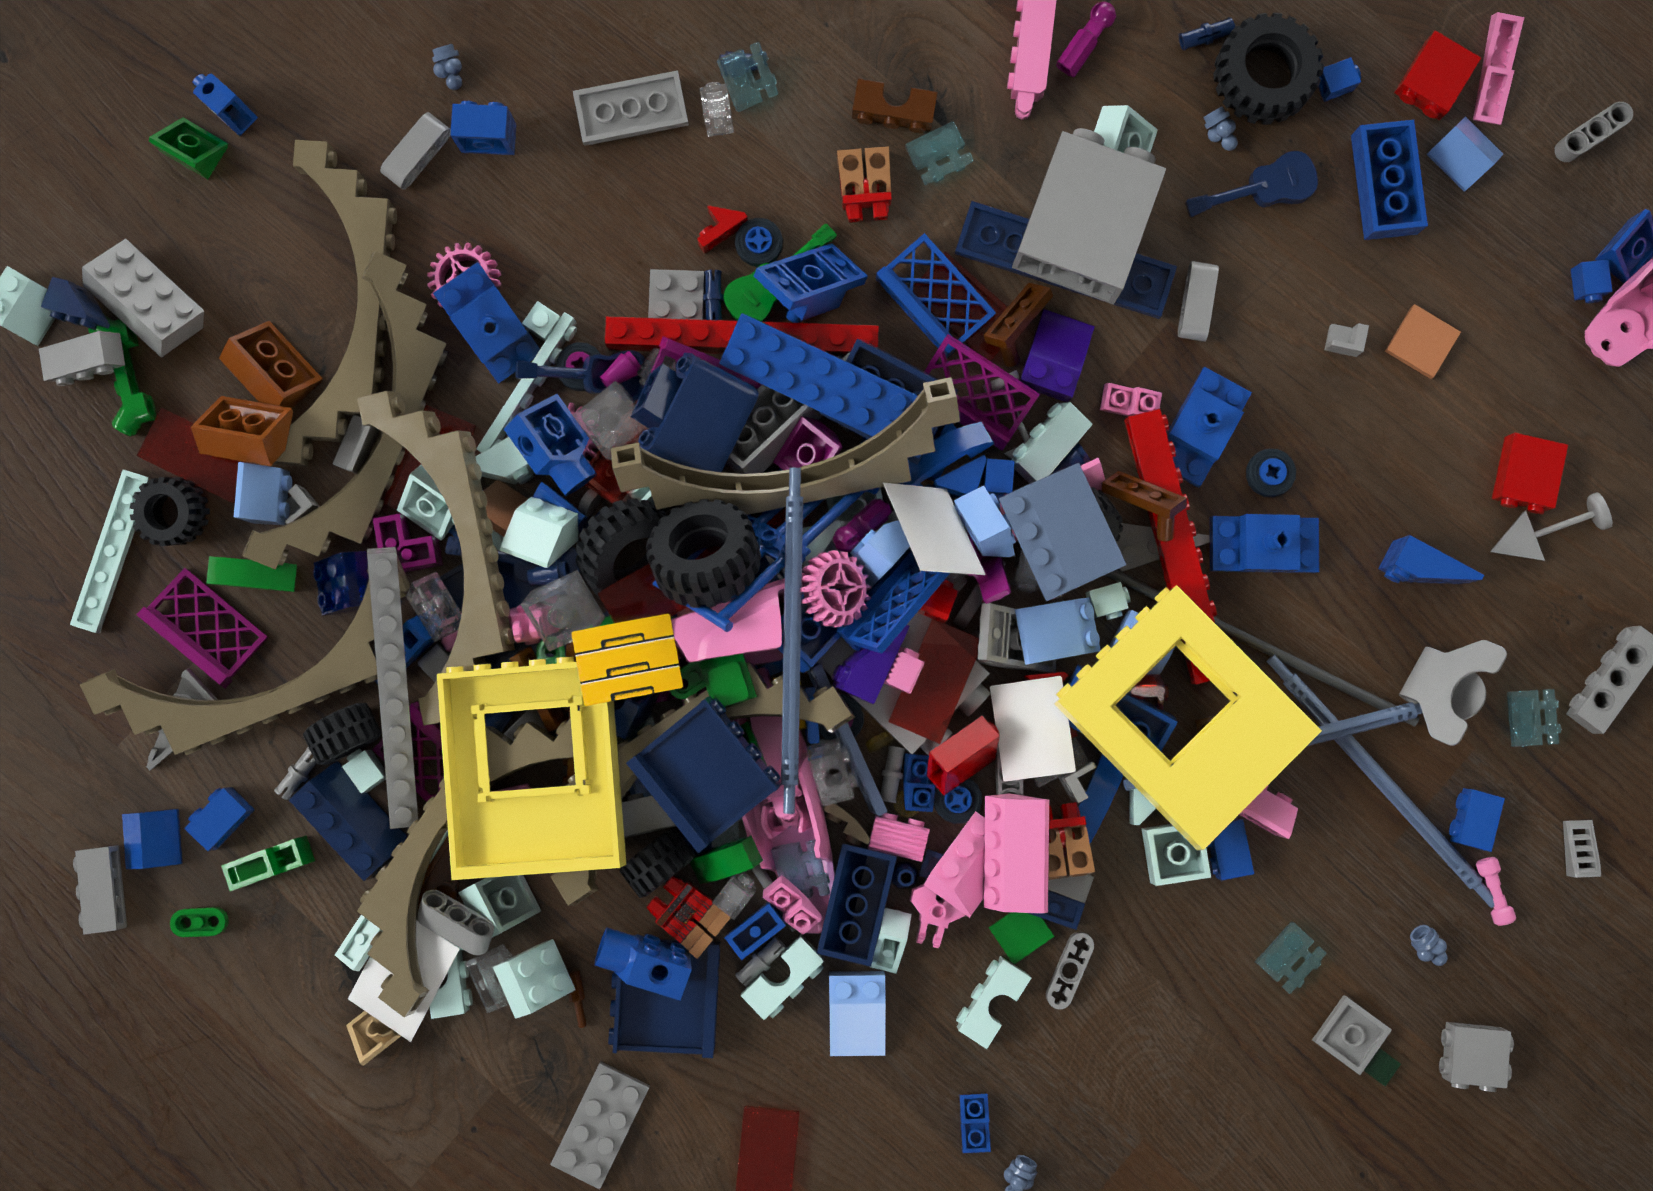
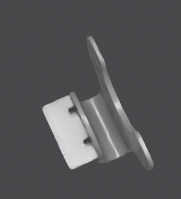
M1481 640L1447 653L1431 647H1425L1399 696L1409 703H1420L1429 734L1432 738L1449 746H1455L1460 743L1467 731L1468 724L1464 720L1476 715L1486 700L1485 684L1476 672H1488L1491 674L1499 672L1507 658V652L1502 646L1487 640Z

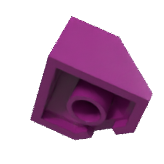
M801 416L773 462L782 470L799 468L834 457L839 454L843 447L837 434L821 421Z

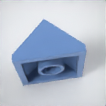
M1465 116L1426 155L1465 192L1499 160L1503 153Z

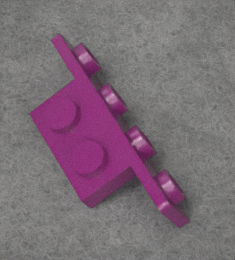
M967 532L985 572V575L968 574L969 577L974 575L979 583L985 604L1002 599L1011 593L1002 557L982 556Z

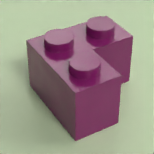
M395 514L373 518L377 548L396 547L397 556L404 572L443 566L439 539L434 536L411 539L408 518L406 516Z

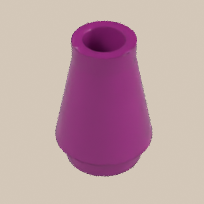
M628 351L625 354L621 353L605 373L600 376V379L610 390L614 386L637 376V372L642 367L637 359Z

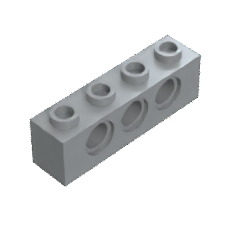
M1642 626L1626 627L1618 634L1616 638L1618 642L1614 648L1608 650L1603 655L1600 661L1602 664L1599 669L1587 677L1585 681L1586 687L1581 693L1576 694L1569 703L1570 709L1566 715L1592 734H1604L1653 666V634ZM1628 650H1630L1633 654V660L1631 663L1627 660L1626 657ZM1612 672H1615L1618 678L1615 685L1611 682ZM1597 694L1602 698V703L1599 707L1595 703V696Z

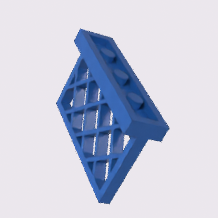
M925 233L886 267L884 266L876 273V281L937 349L946 335H951L949 333V323L965 324V334L958 339V341L964 343L996 315L992 307ZM924 243L931 250V260L915 259V250ZM912 253V259H906ZM934 255H935L940 261H934ZM900 263L911 264V278L899 277L893 269ZM914 264L930 265V279L914 278ZM933 266H945L949 270V280L933 279ZM952 275H953L958 281H953V280H952ZM904 282L910 283V289ZM913 283L929 284V297H917L913 293ZM932 284L948 285V298H932ZM951 286H963L967 290V300L951 299ZM970 295H971L976 301H971V300H970ZM922 302L928 303V309ZM931 303L947 304L946 318L935 317L931 313ZM950 304L966 305L965 319L950 318ZM970 305L981 306L987 314L981 320L969 319ZM940 322L946 323V329ZM968 324H975L968 330ZM949 344L944 350L946 359L956 350Z
M908 548L867 594L871 599L864 602L868 609L865 611L860 610L862 617L858 620L853 618L852 624L842 625L836 631L852 649L859 651L861 648H865L882 654L950 573L920 571L912 550Z

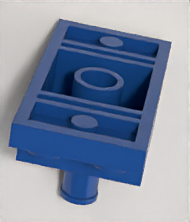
M833 243L757 267L754 273V277L764 288L771 292L789 310L786 317L793 323H799L808 318L839 308L846 291L864 285L868 277Z
M476 262L433 292L451 321L498 384L516 372L517 361L530 362L538 354L540 348L479 262Z
M1206 367L1202 368L1167 432L1168 441L1173 442L1176 451V457H1173L1175 468L1179 467L1183 480L1198 488L1201 487L1213 463L1220 458L1244 413L1242 410L1252 393Z
M1272 514L1209 517L1210 571L1319 572V518H1300V515Z

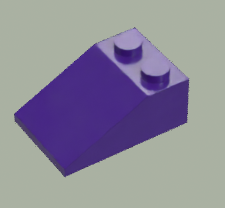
M1044 309L1019 381L1038 393L1069 402L1078 383L1095 326Z
M906 625L882 654L865 648H861L859 651L856 650L843 661L842 665H837L832 675V680H834L832 686L860 700L874 704L910 626Z

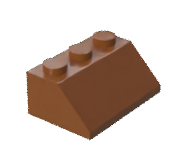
M270 321L228 338L219 357L224 365L260 403L293 408L323 380Z
M221 396L191 426L200 454L272 466L286 449L293 411L289 407Z

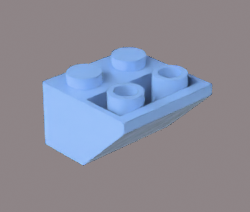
M982 486L954 500L958 515L982 556L1011 557L1015 555L1013 544L1016 543V540L1011 531V524L1006 514L1002 515L999 511L1000 504L994 493L989 495L986 488Z

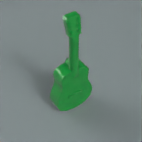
M824 224L811 236L812 239L794 255L827 245L836 239L837 234L828 224ZM763 263V264L759 265L758 267L763 266V265H766V264H769V263ZM755 271L750 275L735 279L725 289V306L736 321H738L741 313H744L761 322H766L775 304L779 302L754 277Z

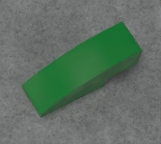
M209 556L206 584L294 592L297 564L284 563L282 566L278 564L275 570L253 560Z
M305 835L221 865L229 891H233L315 861L308 837Z
M750 835L738 841L733 840L695 855L690 864L699 884L750 870L761 863L763 859Z

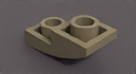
M828 799L823 808L824 811L828 812L826 818L838 824H841L842 820L846 821L847 823L843 829V833L847 834L846 840L858 846H861L862 842L868 845L870 838L860 823L845 809Z

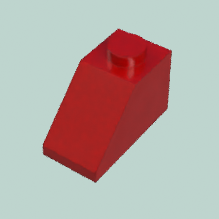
M944 580L920 608L918 613L945 623L958 593L957 590L953 589L954 584Z

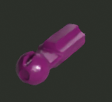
M1099 2L1092 7L1090 20L1083 29L1078 30L1058 59L1057 68L1067 76H1076L1096 47L1097 39L1102 31L1114 23L1116 11L1111 3Z
M881 498L873 499L853 516L848 524L835 531L833 536L835 548L840 552L850 553L871 529L876 531L889 519V514L892 513L889 504L885 503Z

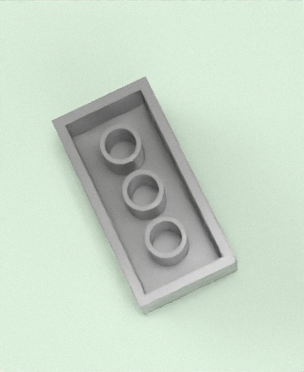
M124 239L82 267L83 286L160 357H163L203 329L204 310L127 239Z
M761 385L757 389L759 393L756 404L726 465L739 474L763 473L773 463V460L801 416L819 420L823 415L803 403L765 385Z

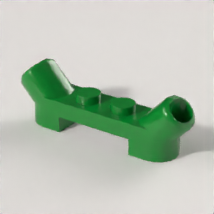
M105 316L110 324L109 329L97 326L96 330L88 328L89 334L97 331L120 333L125 366L114 369L116 376L114 387L118 396H121L122 406L111 423L113 428L131 437L137 434L143 423L156 420V410L153 398L139 391L129 348L139 346L136 334L120 319L112 320Z

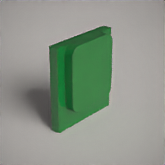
M744 653L712 658L699 663L708 695L713 699L717 698L725 708L757 697Z
M1010 912L988 927L1013 965L1055 937L1042 918L1028 913Z

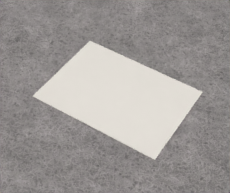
M883 483L920 571L985 575L947 489Z
M417 920L416 947L418 964L423 985L430 991L416 1011L404 1018L378 998L383 990L381 984L392 973L371 957H369L348 1000L410 1042L459 951L458 947L424 927Z

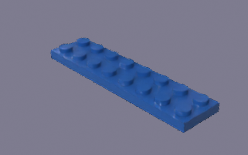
M741 313L719 363L872 437L896 420L918 396L744 313Z

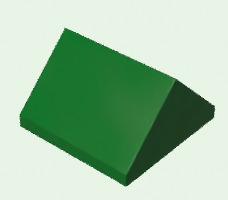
M184 117L149 137V142L160 152L207 180L228 148L227 142Z

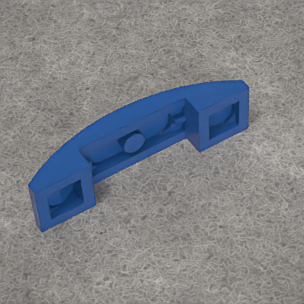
M982 422L972 423L935 439V452L924 454L918 465L908 460L911 481L898 484L923 486L922 481L964 455L968 454L970 458H973L994 445Z
M1102 753L1095 764L1096 768L1085 789L1088 798L1078 804L1080 817L1085 816L1090 843L1097 833L1123 778V774Z

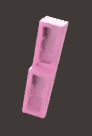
M1499 12L1491 15L1473 116L1475 121L1501 125L1514 74L1512 66L1524 17Z

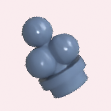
M453 44L433 49L434 74L439 78H446V85L451 90L460 89L463 82L458 73L461 71L462 65L459 59L454 58L459 56L458 50L454 49Z
M1223 106L1203 117L1206 122L1204 126L1206 129L1210 128L1207 134L1210 141L1219 142L1222 140V147L1227 151H1232L1238 145L1237 138L1232 135L1236 130V124L1232 119H1226L1230 116V113L1228 111L1225 112Z
M1420 925L1411 932V944L1417 951V956L1421 961L1429 962L1431 960L1437 966H1443L1447 962V944L1443 939L1439 938L1436 930L1427 925Z
M1017 1155L1016 1159L1012 1160L1010 1166L1004 1171V1178L1010 1183L1005 1191L1030 1189L1034 1185V1179L1037 1175V1163L1027 1156Z

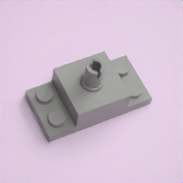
M992 603L982 604L980 631H974L971 635L972 646L978 648V663L1011 670H1034L1056 673V660L1025 665L1015 614L1016 609Z

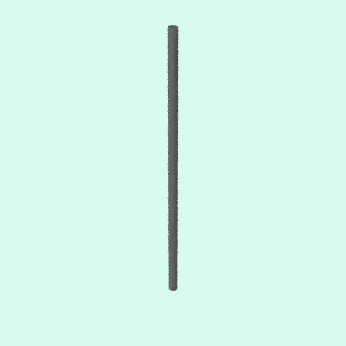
M1119 570L1104 575L1151 599H1154L1161 592ZM1214 617L1215 624L1231 638L1270 657L1276 655L1281 662L1379 710L1396 706ZM1417 716V718L1404 722L1415 727L1420 717Z

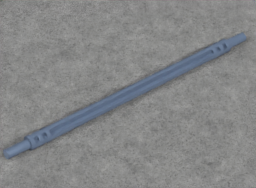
M789 468V496H786L781 785H784V814L795 813V785H798L801 649L800 588H802L803 497H800L801 468Z
M1276 655L1266 661L1284 680L1283 685L1321 726L1338 721L1296 673L1292 674ZM1352 735L1334 739L1469 889H1474L1487 905L1493 908L1495 906L1493 896L1490 890L1482 883L1483 878Z
M1410 702L1318 726L1322 731L1307 746L1417 718V715L1423 713L1420 703L1414 704ZM1128 779L1123 780L1126 791L1136 789Z

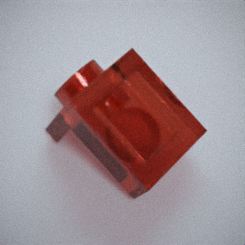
M1146 674L1129 691V694L1138 699L1153 697L1156 708L1163 710L1164 701H1168L1169 691L1168 685L1163 683L1161 675Z

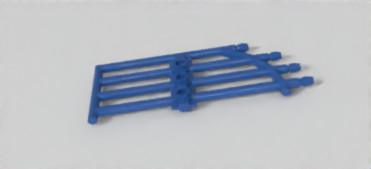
M880 487L846 494L802 536V563L806 560L805 557L811 553L807 546L866 491L875 495ZM825 499L804 503L803 519ZM783 508L764 511L757 518L750 514L747 515L755 532L761 551V558L767 555L775 561L747 586L744 592L736 596L719 613L706 605H701L700 608H692L687 604L686 607L726 632L733 628V622L729 619L785 567L786 521L777 529L767 525ZM707 548L694 552L687 560H695ZM655 580L653 582V585L659 589Z

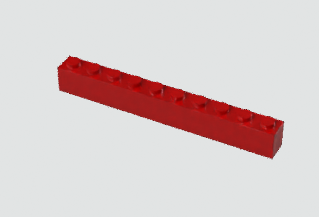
M606 317L605 345L608 350L659 352L662 337H666L702 353L723 354L738 321ZM763 322L836 357L839 355L844 357L851 352L857 339H862L878 347L879 326Z
M1157 409L1128 416L1124 422L1139 479L1187 498L1186 494H1182L1180 484L1183 483L1179 467L1175 468L1173 457H1176V451L1173 442L1168 441L1166 431L1169 430V423L1166 415H1162L1161 410ZM1188 498L1186 508L1175 515L1174 538L1170 541H1161L1157 538L1158 514L1147 510L1166 587L1171 590L1177 585L1215 623L1214 617L1217 616L1216 607L1213 600L1209 601L1207 590H1210L1209 580L1206 574H1202L1200 563H1203L1202 552L1199 547H1195L1193 537L1196 536V529L1193 521H1189L1186 511L1190 508ZM1184 655L1191 684L1210 681Z

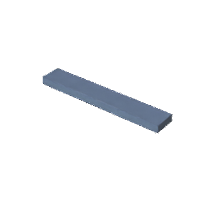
M816 662L812 668L806 671L816 692L825 686L831 688L821 663ZM847 722L834 731L835 736L869 811L881 816L888 811Z

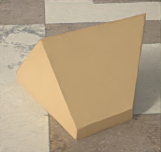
M366 1011L346 1025L358 1060L363 1066L401 1037L397 1032Z

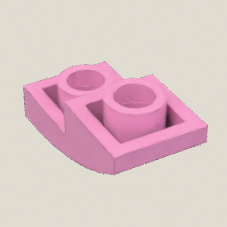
M1106 383L1103 388L1100 410L1126 416L1160 409L1162 393L1140 387L1129 388Z
M781 875L763 890V898L782 911L783 921L802 935L822 920V915L811 901L784 876Z

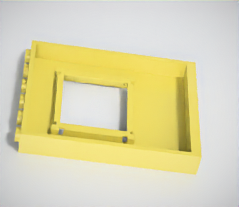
M1176 585L1171 590L1165 587L1154 598L1157 603L1151 609L1146 606L1135 616L1138 622L1131 629L1126 625L1115 636L1119 641L1112 647L1107 644L1096 655L1099 660L1092 667L1086 664L1076 674L1079 680L1072 687L1067 683L1056 694L1059 699L1054 705L1196 850H1204L1322 730ZM1176 646L1230 702L1170 761L1119 710L1116 704Z
M574 657L556 658L557 664H546V659L529 660V666L519 667L518 662L501 663V668L491 669V664L473 665L474 671H464L463 666L447 667L446 673L437 674L452 880L621 868L626 865L614 701L589 706L584 705L577 662H574ZM570 707L576 785L490 792L485 714Z

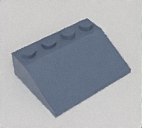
M1080 463L999 498L1046 601L1127 565Z

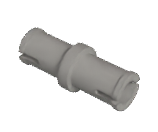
M888 746L885 770L881 772V775L884 776L881 798L885 802L896 803L899 781L903 779L901 769L906 749Z
M309 747L306 748V751L295 765H290L288 774L274 789L275 793L280 795L288 787L281 798L289 800L299 785L308 780V774L317 764L314 757L311 760L309 759L312 755Z
M774 936L761 951H756L752 954V959L735 976L742 984L744 983L745 987H748L763 971H768L771 968L770 964L787 949L786 945L777 936Z

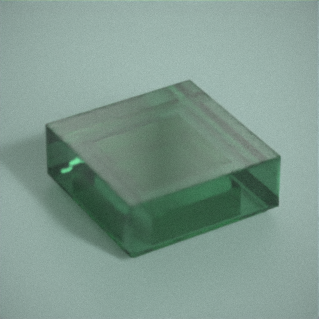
M1379 1048L1364 1071L1383 1086H1386L1401 1063Z

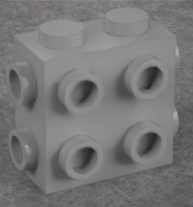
M1446 1022V1027L1442 1030L1441 1034L1444 1054L1439 1061V1070L1442 1078L1449 1081L1452 1087L1469 1089V1085H1477L1480 1090L1497 1092V1088H1507L1508 1081L1512 1076L1509 1056L1513 1051L1514 1040L1511 1036V1031L1502 1027Z

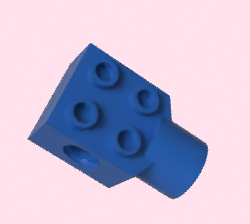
M558 394L518 413L504 428V431L536 475H550L565 496L574 493L597 475L583 455L589 437Z
M606 927L601 938L594 966L614 971L627 985L680 1001L692 970L689 950L682 944L676 942L668 944L661 942L658 937L651 934H645L644 936L638 934L631 935Z

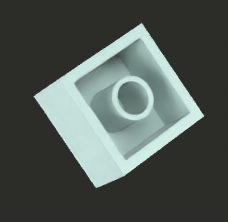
M1172 824L1141 828L1151 884L1159 886L1211 878L1207 848L1196 850Z
M553 939L538 944L493 967L515 1019L531 1014L576 990Z

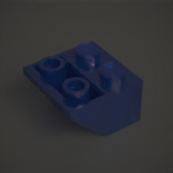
M367 551L341 552L314 562L313 576L317 582V602L321 608L322 616L359 609L369 582Z

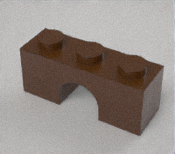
M858 79L852 119H857V122L861 124L881 123L884 127L890 129H898L899 127L910 128L909 130L914 133L931 132L938 92L911 88L909 99L905 104L892 106L883 97L884 83Z

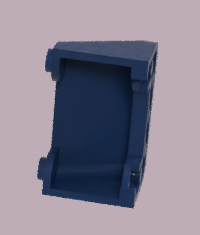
M684 353L676 363V375L683 381L659 428L652 427L644 430L639 436L638 443L642 449L671 462L700 470L722 472L756 404L759 392L745 381L692 353Z

